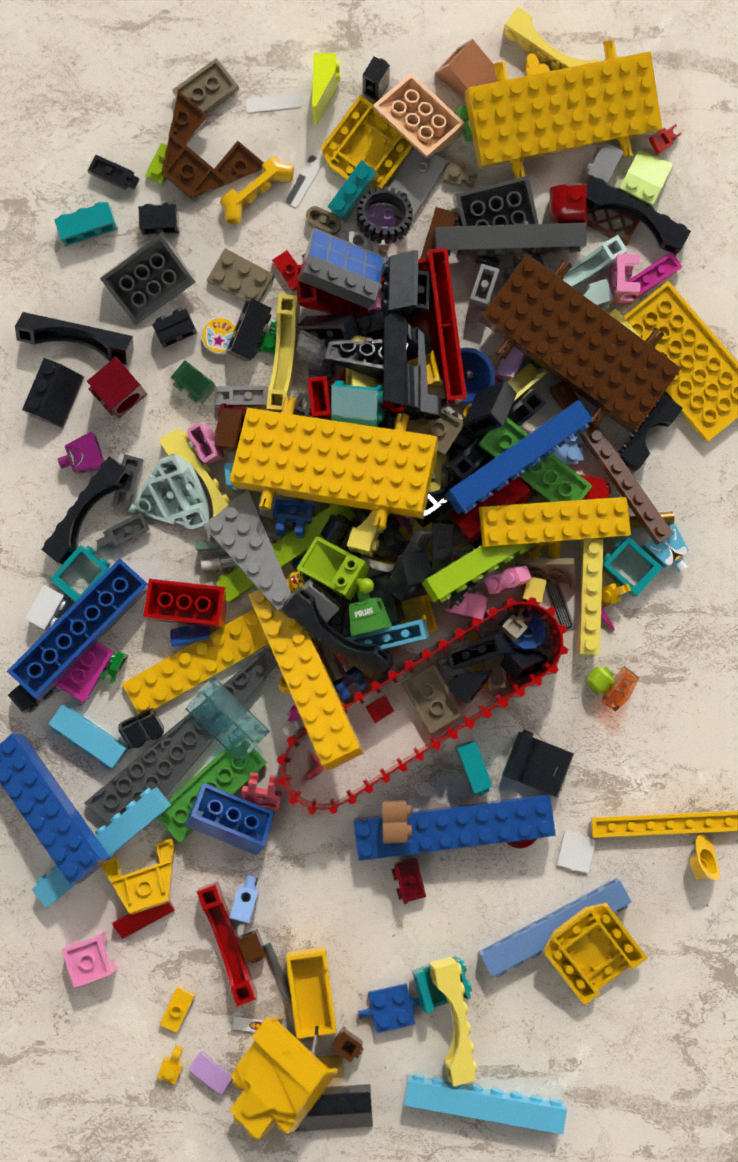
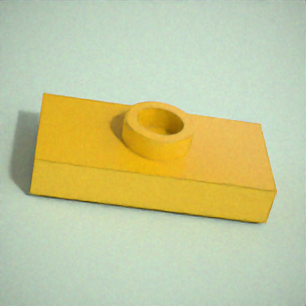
M177 986L159 1025L177 1033L195 994Z

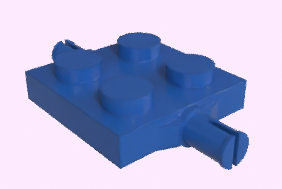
M407 983L368 991L370 1007L369 1009L358 1011L359 1019L371 1017L375 1023L376 1033L415 1025L414 1007L421 1004L419 997L412 999Z

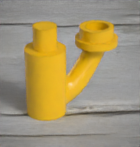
M562 541L538 543L531 552H527L529 558H540L542 556L539 553L540 550L548 545L547 558H560Z

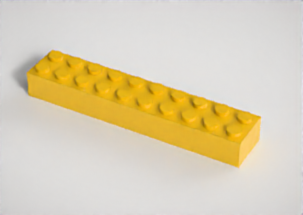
M260 590L249 594L248 596L322 766L329 771L364 754L309 631L304 630L293 618L287 617L283 610L278 612Z

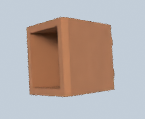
M473 39L459 46L434 73L464 99V92L468 87L497 81L494 64Z

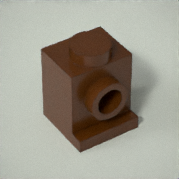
M344 1026L332 1042V1049L350 1062L354 1058H358L364 1049L362 1047L363 1041ZM350 1041L353 1044L351 1046H347L345 1042Z

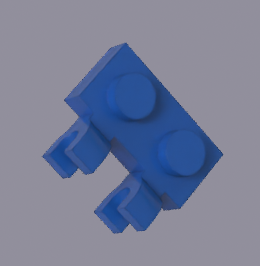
M276 499L272 517L273 520H277L275 528L277 535L285 536L286 521L296 522V537L304 538L305 524H311L314 504Z
M356 666L346 672L347 676L332 682L336 692L341 694L344 700L350 697L347 686L352 683H357L360 689L367 686L364 681L365 675Z

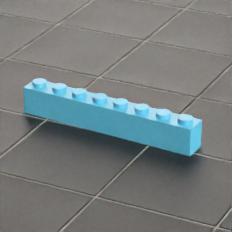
M158 787L152 790L150 788L146 789L140 794L141 799L138 802L133 800L125 807L126 812L122 815L120 813L116 814L110 819L112 823L109 826L103 825L95 832L97 839L109 856L171 806ZM57 865L50 869L52 871L50 875L46 876L44 874L36 881L37 885L32 889L46 908L75 886L68 883Z
M414 1073L413 1076H407L404 1106L557 1134L564 1133L567 1109L559 1099L551 1098L549 1101L542 1099L538 1095L527 1097L516 1091L505 1093L499 1088L483 1089V1086L478 1084H472V1086L462 1084L453 1087L450 1082H445L442 1078L433 1077L429 1079L417 1073Z

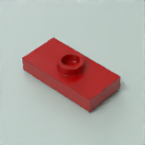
M286 250L272 259V262L292 292L297 290L294 265L298 264L289 251Z

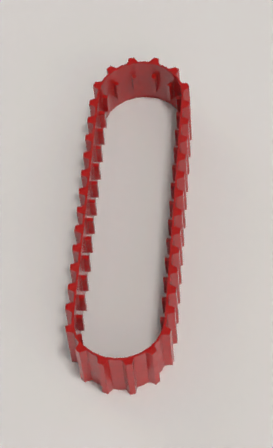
M530 597L524 602H516L513 598H509L502 603L501 609L497 610L491 607L485 611L484 620L481 621L476 617L469 621L468 630L456 629L452 632L453 639L449 642L443 638L436 642L437 649L433 652L427 649L420 652L419 661L414 663L411 660H407L404 662V670L397 674L393 670L388 672V680L384 683L372 682V690L365 695L359 691L355 693L354 702L349 705L341 702L346 714H348L346 708L357 701H360L361 704L365 703L362 698L375 690L378 694L381 693L379 687L391 680L394 684L397 683V676L406 670L413 673L415 671L413 669L414 665L424 659L427 663L432 661L429 657L440 649H442L443 653L448 650L446 645L456 639L462 642L465 640L462 635L473 628L476 632L481 630L479 624L489 618L492 622L498 619L495 614L507 609L508 613L514 611V607L525 608L524 611L528 612L531 610L541 616L542 621L545 620L551 630L549 633L553 635L554 645L550 652H553L548 663L542 665L544 669L537 675L529 674L527 676L529 680L519 686L517 684L512 685L511 688L513 690L502 697L496 695V701L486 707L483 705L479 706L480 711L469 718L463 716V722L452 729L450 726H447L446 733L436 739L430 737V743L419 750L414 747V753L403 760L397 758V764L386 771L381 768L379 770L381 774L370 781L364 779V785L353 792L348 789L346 791L347 795L337 801L332 798L330 803L325 804L316 803V799H313L311 802L300 796L302 793L300 790L296 792L291 786L290 780H292V777L287 775L286 766L287 763L291 762L292 758H288V755L293 745L296 748L300 745L297 740L308 733L304 725V733L299 737L291 735L287 739L289 747L285 754L279 755L276 761L282 765V776L277 780L278 786H285L287 792L291 795L288 802L291 805L297 802L308 808V814L314 815L317 810L327 809L331 814H335L338 811L339 805L345 802H349L351 805L357 802L356 795L362 791L368 794L374 792L373 784L382 780L388 783L391 781L390 774L395 770L407 771V763L414 758L420 762L424 760V752L431 747L437 751L440 750V742L447 737L453 740L457 739V731L461 728L473 729L475 727V719L480 716L486 719L492 716L491 709L494 707L506 708L509 706L508 699L510 697H523L526 695L525 688L527 686L539 687L542 685L541 678L546 674H556L559 671L556 664L560 656L568 653V648L563 645V634L567 631V627L559 625L554 617L556 610L553 607L545 609L537 605L536 598Z

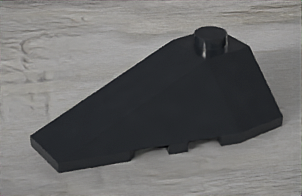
M384 337L383 339L376 340L365 338V341L355 342L353 340L329 342L325 361L384 382Z

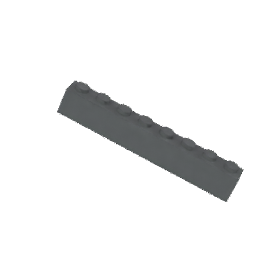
M586 223L435 227L433 230L434 249L447 248L448 256H450V253H458V256H468L469 253L484 256L488 255V252H495V255H505L507 252H514L515 255L525 254V251H532V254H542L544 251H551V253L556 254L562 253V250H569V253H578L587 246Z

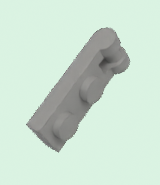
M216 386L215 394H217V399L215 400V407H221V403H226L230 406H267L268 387ZM224 394H229V399H224Z

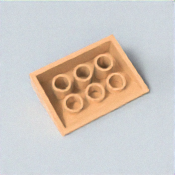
M412 73L372 107L426 158L451 145L460 137L465 124Z

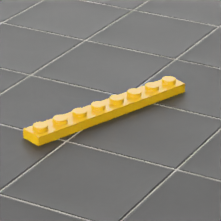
M738 810L591 817L593 838L738 831Z

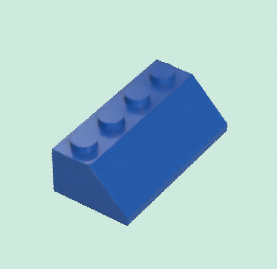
M202 783L184 826L257 855L265 846L275 812Z

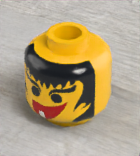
M298 570L291 572L289 578L286 579L291 593L298 585L302 587L310 577Z

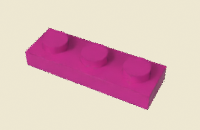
M672 252L626 281L640 283V293L632 296L634 299L638 298L681 270L682 265Z

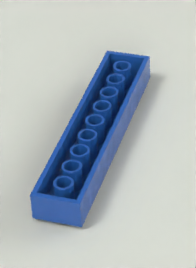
M549 794L411 811V817H407V823L412 826V838H408V843L383 842L382 815L355 818L353 821L359 861L556 836Z

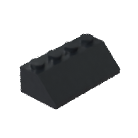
M371 1084L326 1087L295 1131L373 1126Z

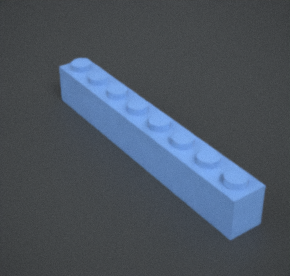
M615 878L480 950L479 953L491 976L496 975V977H499L507 972L506 969L522 965L525 959L539 956L552 932L583 908L607 903L613 912L616 910L620 912L628 907L631 900L621 881Z

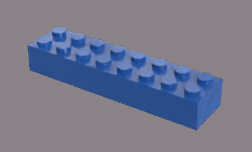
M580 400L576 401L450 489L445 494V497L457 514L461 512L464 514L468 513L477 506L476 502L478 500L480 503L484 502L493 495L492 491L494 489L498 492L510 483L508 479L511 478L513 481L526 472L525 467L528 470L542 460L541 456L545 459L558 449L557 445L560 448L574 438L572 434L576 437L590 427L588 423L592 420V417Z
M119 558L7 672L34 698L40 701L147 592L148 583Z
M12 733L1 742V786L70 885L81 884L111 857L24 734Z

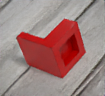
M386 695L365 706L375 723L394 712Z

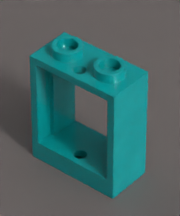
M628 536L624 540L620 538L614 545L616 549L612 553L608 552L604 555L602 569L620 586L628 583L631 589L628 593L632 597H636L663 567ZM626 546L630 547L651 566L634 586L610 565Z
M80 544L50 580L76 602L109 569L111 564L104 558L98 559L95 556L97 552L89 545L84 547ZM84 553L102 571L80 594L62 576Z

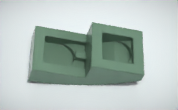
M196 541L197 551L223 549L217 541L215 543Z

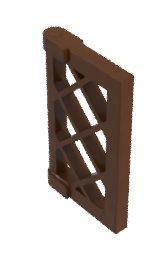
M588 208V214L591 213L594 222L588 220L590 228L611 239L617 236L616 232L624 230L626 236L625 238L620 237L625 246L628 245L640 221L639 219L615 210L612 211L619 215L609 217L608 211L604 210L607 219L597 221L595 215L597 211L589 210ZM623 217L632 221V225L626 226ZM620 219L623 227L614 230L611 221ZM608 222L611 231L599 226V224Z

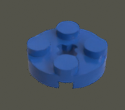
M524 611L522 612L523 617L528 618L532 615V619L525 624L528 626V631L531 634L525 635L522 633L515 642L509 637L508 640L520 650L531 651L544 641L546 628L541 622L542 619L537 614Z

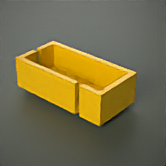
M326 946L287 952L286 962L297 1039L315 1036V1026H319V1035L337 1033V1020Z

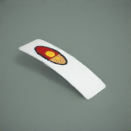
M234 1017L233 1029L256 1032L264 1020Z

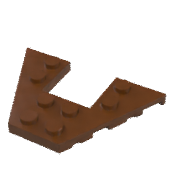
M178 91L161 172L167 180L190 199H193L262 170L264 162L238 140L215 168L191 150L187 143L205 123L208 115Z

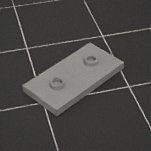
M415 147L388 187V191L392 187L395 188V193L401 191L402 196H407V201L411 202V207L413 208L412 220L448 164V161L436 154L426 158ZM378 203V205H384L392 209L395 216L402 220L400 210L394 205Z

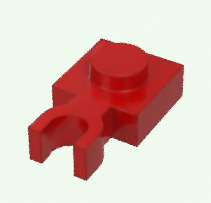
M676 124L668 130L664 127L648 138L656 155L673 145L672 140L682 135L681 132L677 135L674 134L673 129L677 127Z

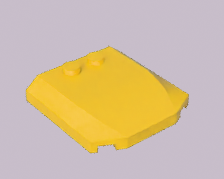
M359 95L321 146V151L330 169L345 180L348 179L361 160L364 161L379 175L371 189L373 188L375 191L376 187H380L383 190V187L387 185L414 149V146L372 108V103Z
M607 903L583 908L552 932L543 949L546 957L584 1006L600 995L599 989L630 967L633 970L648 959Z

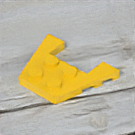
M173 838L156 843L160 861L156 865L123 876L117 857L109 859L101 866L131 915L170 901L175 848Z

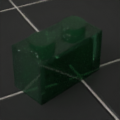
M186 360L182 362L171 376L174 382L172 385L180 392L184 390L188 393L187 397L194 403L200 402L202 405L216 387L212 380Z

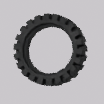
M385 186L383 190L380 187H376L375 191L372 188L368 193L363 194V198L361 197L358 203L356 215L357 226L360 232H364L366 238L370 236V240L373 242L375 239H378L377 243L379 244L382 243V240L385 241V244H389L390 240L392 243L397 242V239L401 240L408 233L413 216V208L411 207V202L407 201V196H402L401 191L395 193V188L392 187L388 191V187ZM388 203L400 210L402 221L398 226L381 228L368 220L366 211L373 204Z

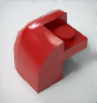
M562 184L549 189V210L556 224L586 223V228H588L587 185L567 186Z

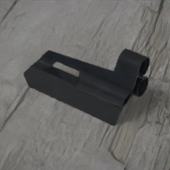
M395 311L385 317L384 401L402 405L404 414L409 416L408 420H418L421 417L428 420L440 419L441 397L428 394L424 334L419 329L409 325L407 320ZM407 338L418 345V365L407 362Z

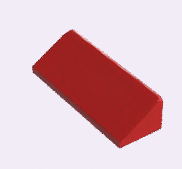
M169 901L168 903L132 915L128 913L113 921L112 925L121 938L124 939L172 913L175 909L171 901Z

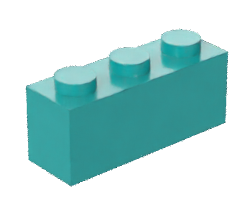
M361 160L327 207L346 222L357 208L361 197L363 198V194L368 193L379 178L378 173Z
M108 201L98 202L92 207L80 208L74 213L62 214L54 219L60 239L65 247L118 229Z

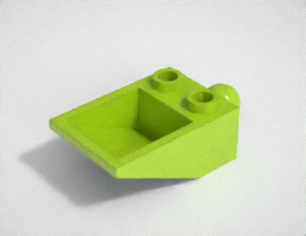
M318 536L315 537L297 567L298 571L349 601L352 600L358 588L364 594L370 593L374 588L373 581L365 578L370 567L364 560Z

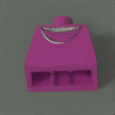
M92 431L66 444L65 450L67 455L57 458L61 469L71 466L76 474L98 471L104 461L97 437Z

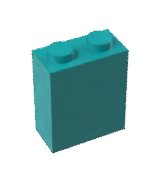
M471 740L455 746L471 791L479 795L490 792L489 788L493 787L476 741Z

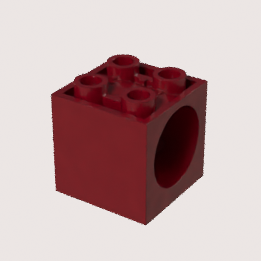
M117 357L113 358L86 381L90 385L88 390L94 397L101 402V405L111 416L115 414L118 418H121L148 395L141 384Z

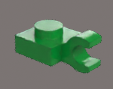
M272 320L269 333H264L259 346V352L275 356L277 321Z
M118 651L117 654L114 653L109 661L111 664L110 669L103 671L100 679L104 680L105 676L109 674L111 676L109 683L113 684L128 654L122 651Z

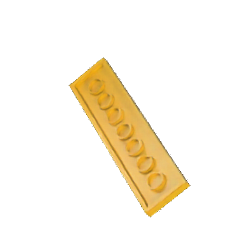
M627 497L479 508L483 547L631 535Z
M253 609L226 624L224 629L219 628L210 633L209 639L194 642L127 680L122 685L136 711L140 714L150 708L157 709L270 644Z

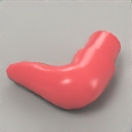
M313 753L310 755L316 766L306 773L310 780L320 775L324 770L320 759Z

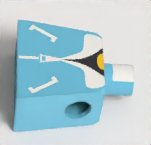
M672 524L669 527L674 535L658 545L651 539L641 548L663 568L672 564L680 572L688 566L682 559V556L689 550L676 525Z

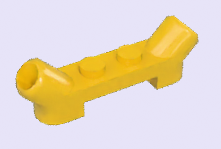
M276 156L263 163V174L239 193L231 189L222 197L220 205L226 210L225 220L232 225L241 223L242 208L248 203L252 204L258 195L262 192H267L274 182H291L293 180V165L281 163Z

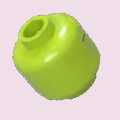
M596 666L586 676V685L596 695L598 693L603 695L615 684V680L612 678L614 673L607 667L603 669L600 666Z

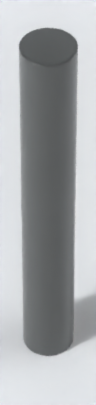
M271 942L263 945L285 999L290 1001L292 999L289 985Z

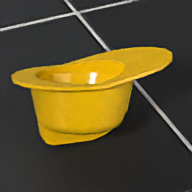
M700 834L695 842L696 852L693 853L689 860L690 867L696 880L706 878L714 881L720 878V871L714 846L706 835Z

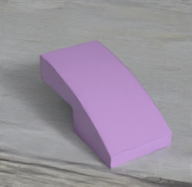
M200 1052L189 1067L191 1072L221 1095L225 1093L233 1081L230 1077L231 1073L221 1064L217 1065L205 1052Z

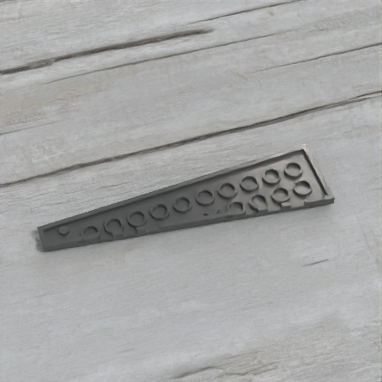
M266 648L226 683L159 738L151 747L84 802V804L110 825L112 817L118 813L122 815L126 812L125 807L133 800L138 802L141 799L140 794L148 788L152 790L158 787L166 798L278 665L274 654Z

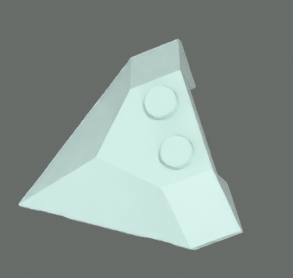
M177 454L165 457L157 462L154 470L137 495L135 502L128 510L133 513L142 512L146 514V517L167 523L185 525V528L195 529L209 522L207 495L192 464Z

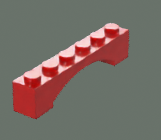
M216 881L200 887L196 892L217 940L236 1006L254 1001L258 993L237 941L238 936L232 919L229 918L230 913L219 882Z

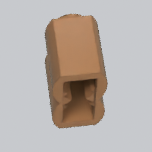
M407 800L383 801V842L408 843V838H412V826L407 823V817H411V805H407Z

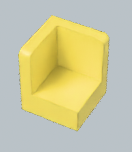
M531 577L532 579L523 586L521 600L525 601L530 597H534L537 604H540L543 600L546 580Z

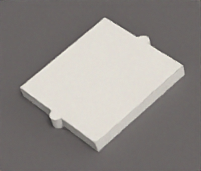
M564 831L557 865L570 868L571 871L578 870L589 873L596 839L585 837L581 833L577 835Z

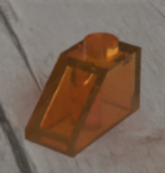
M625 666L615 676L614 684L600 699L615 712L629 700L639 680V677Z

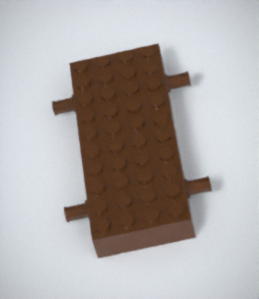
M526 254L479 319L481 323L504 339L498 350L495 351V354L499 356L504 350L500 358L505 360L513 347H515L539 366L546 369L550 374L597 408L591 416L592 420L589 422V424L593 423L592 426L598 428L601 421L607 415L630 433L636 431L681 370V367L655 349L664 333L662 331L658 333L660 330L654 328L647 340L644 341L563 280L572 268L571 263H568L565 269L563 268L567 260L563 259L556 270L551 272L529 254Z

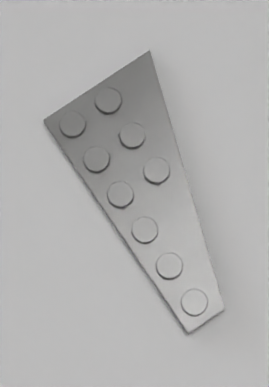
M246 490L206 523L204 527L277 611L280 612L285 600L292 593L249 490Z

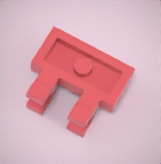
M251 772L248 786H243L241 798L268 810L279 811L282 791L276 790L278 776L270 775L268 789L257 788L259 773Z

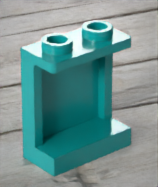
M336 381L331 386L332 421L378 427L383 422L384 410H382V403H384V391H382V385H377V387L373 388L344 385V381Z
M454 956L452 958L460 964L462 969L460 980L465 988L463 998L470 999L472 987L470 981L466 980L465 972H467L465 962ZM429 965L412 970L421 1008L425 1013H431L435 1007L449 1003L442 991L432 983Z

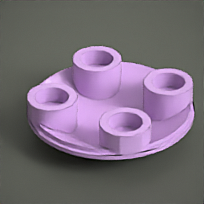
M373 205L366 211L368 220L375 226L392 228L397 224L393 210L387 206Z

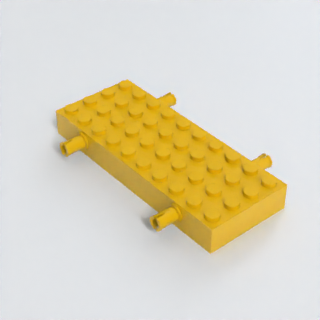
M611 39V41L603 42L604 61L513 79L508 78L506 61L494 63L496 82L468 87L464 92L478 169L510 163L512 164L515 179L525 176L524 160L615 141L619 142L620 150L624 151L621 159L633 156L631 138L654 134L663 129L651 51L618 57L615 39Z
M289 397L284 398L282 412L280 413L247 408L230 482L235 488L262 492L259 508L265 510L266 507L267 510H271L273 496L276 494L375 510L376 516L373 527L378 529L379 526H381V529L386 528L388 513L424 519L439 443L437 436L406 432L409 419L407 414H403V417H401L402 413L397 414L395 428L392 430L293 415L297 401L293 397H290V400H288Z

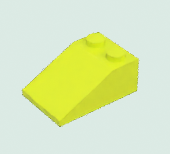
M313 53V125L318 124L336 91V84L340 83V61H336V53Z

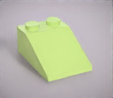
M640 148L619 189L622 193L637 198L638 202L652 207L673 164Z

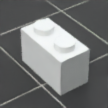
M43 585L24 619L44 630H48L58 620L57 617L60 611L65 610L68 604V597L49 586Z

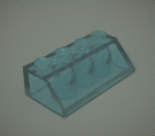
M215 677L200 688L185 708L240 763L270 732Z

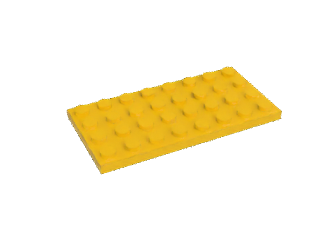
M667 281L623 317L644 341L647 340L654 328L660 330L658 333L661 331L664 333L655 349L681 367V370L664 394L683 407L681 414L707 443L738 418V361L672 284Z

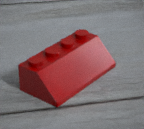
M519 477L513 481L511 478L508 479L509 484L498 492L494 489L492 491L493 495L484 502L480 503L478 500L476 502L477 506L468 513L464 514L461 512L457 514L454 510L447 515V518L452 521L455 528L470 545L482 537L480 507L524 504L531 498V490Z
M149 579L143 617L154 621L224 629L227 612L225 587Z

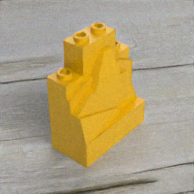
M282 1017L265 1018L252 1036L254 1039L253 1044L236 1065V1069L230 1076L234 1080V1085L244 1091L229 1111L233 1114V1119L237 1123L243 1124L248 1129L247 1133L254 1139L265 1138L275 1123H277V1128L283 1133L294 1132L338 1072L336 1068L328 1069L281 1024L283 1021Z

